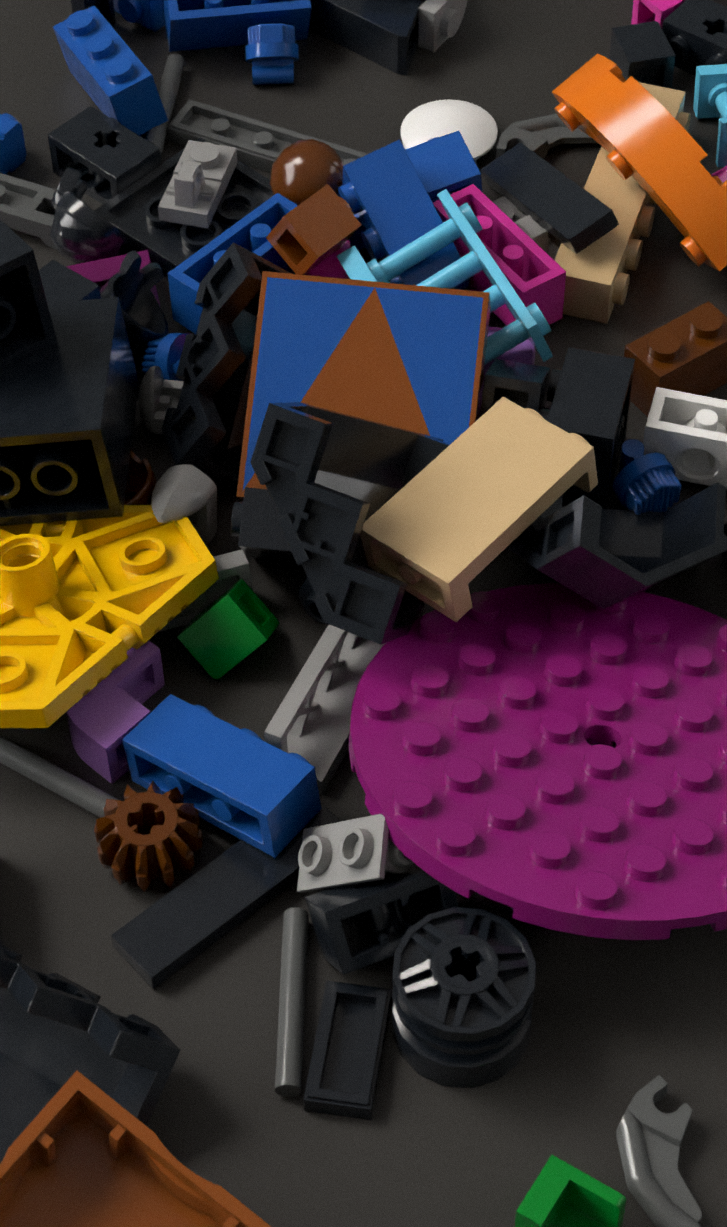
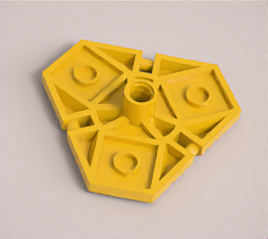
M124 505L122 517L0 526V728L32 729L48 728L81 700L83 696L127 660V652L132 647L139 649L219 580L216 561L188 517L163 524L157 521L151 505Z

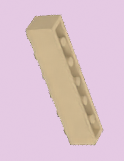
M640 83L688 132L691 113L683 112L685 91ZM601 146L584 189L613 210L619 225L577 254L561 243L554 261L566 271L563 314L607 324L614 304H624L630 281V274L626 273L628 269L636 271L643 245V241L639 239L640 236L648 238L655 216V207H652V205L656 203L632 176L625 181L618 175L606 158L610 153Z

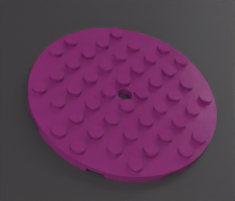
M561 583L520 585L470 594L472 608L457 622L436 609L416 619L407 635L389 641L381 647L362 675L352 703L348 744L352 772L357 773L358 780L366 794L365 805L371 816L382 814L385 817L389 829L388 838L423 871L468 899L474 892H477L491 900L514 908V919L560 932L619 940L669 939L671 929L697 927L710 924L714 932L727 929L726 619L698 607L646 592H640L602 609ZM614 742L616 743V748L611 747Z

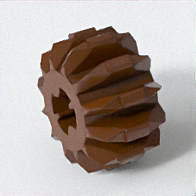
M154 780L147 791L137 793L127 784L124 792V801L106 799V804L103 808L105 817L96 819L94 828L96 842L99 843L97 853L104 869H112L113 876L120 885L136 877L138 886L145 893L151 880L161 879L163 883L171 888L175 879L174 871L192 872V867L195 864L194 854L201 852L203 836L202 830L198 828L200 825L199 813L194 807V803H184V797L178 787L161 795L160 788Z

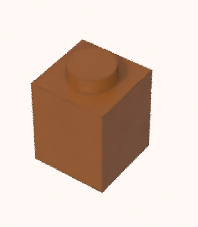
M326 184L284 215L266 239L295 274L305 275L340 249L362 224L354 216L350 205L343 198L339 197L329 184Z

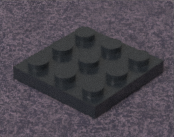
M198 138L197 140H195L198 142H207L202 138ZM182 149L97 208L95 212L126 236L129 241L128 249L135 250L136 252L148 250L150 262L159 263L162 271L168 274L172 269L271 198L274 194L271 189L270 180L237 160L236 168L208 228L159 220L158 206L184 151Z

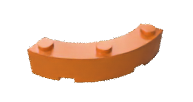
M596 54L551 92L560 103L554 108L555 112L572 132L579 128L580 131L593 138L610 153L606 158L623 180L626 181L632 176L685 237L680 242V246L698 267L705 263L721 271L727 266V180L722 182L718 176H711L700 163L708 154L651 93L632 76L626 80L616 63L603 55Z

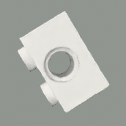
M656 387L645 426L644 455L650 453L664 454L674 467L675 476L678 480L707 486L719 482L727 489V400Z

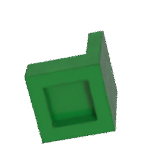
M240 579L196 615L179 633L177 638L213 679H219L267 641L280 622L245 581Z
M551 1155L518 1207L515 1227H622L627 1199L618 1191L558 1157Z

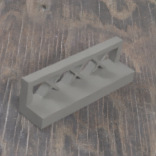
M423 609L421 610L417 619L423 616ZM332 625L327 626L264 731L265 742L287 753L299 754L315 767L320 795L324 794L349 750L351 710L358 683L368 664L381 647L386 644H377Z

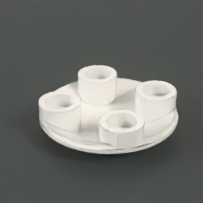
M436 100L418 106L404 118L401 125V139L404 149L424 143L429 139L460 131L477 165V159L488 153L495 145L498 129L494 118L486 110L475 104L461 100Z

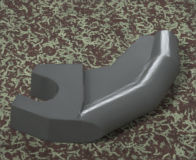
M555 113L517 121L508 126L501 133L497 145L496 159L520 142L541 158L547 156L548 150L560 144L597 142L586 133L580 131L579 128L572 132Z
M658 1075L635 1093L616 1130L627 1189L654 1226L702 1227L699 1224L702 1218V1211L677 1170L679 1150L688 1129L693 1109L685 1102L673 1113L659 1111L654 1104L666 1097L668 1083Z

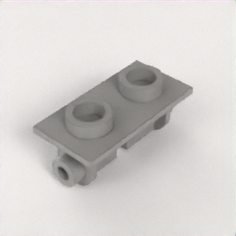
M382 814L303 829L302 844L298 853L299 876L297 892L303 893L383 880L385 872L392 874L405 873L414 862L406 857L388 838L389 829Z

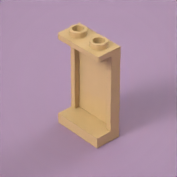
M502 397L364 522L360 536L368 567L378 573L407 583V592L457 622L472 608L469 582L573 484L586 492H590L598 485L594 447L582 436L576 433H568L546 421L537 411L531 408H523Z

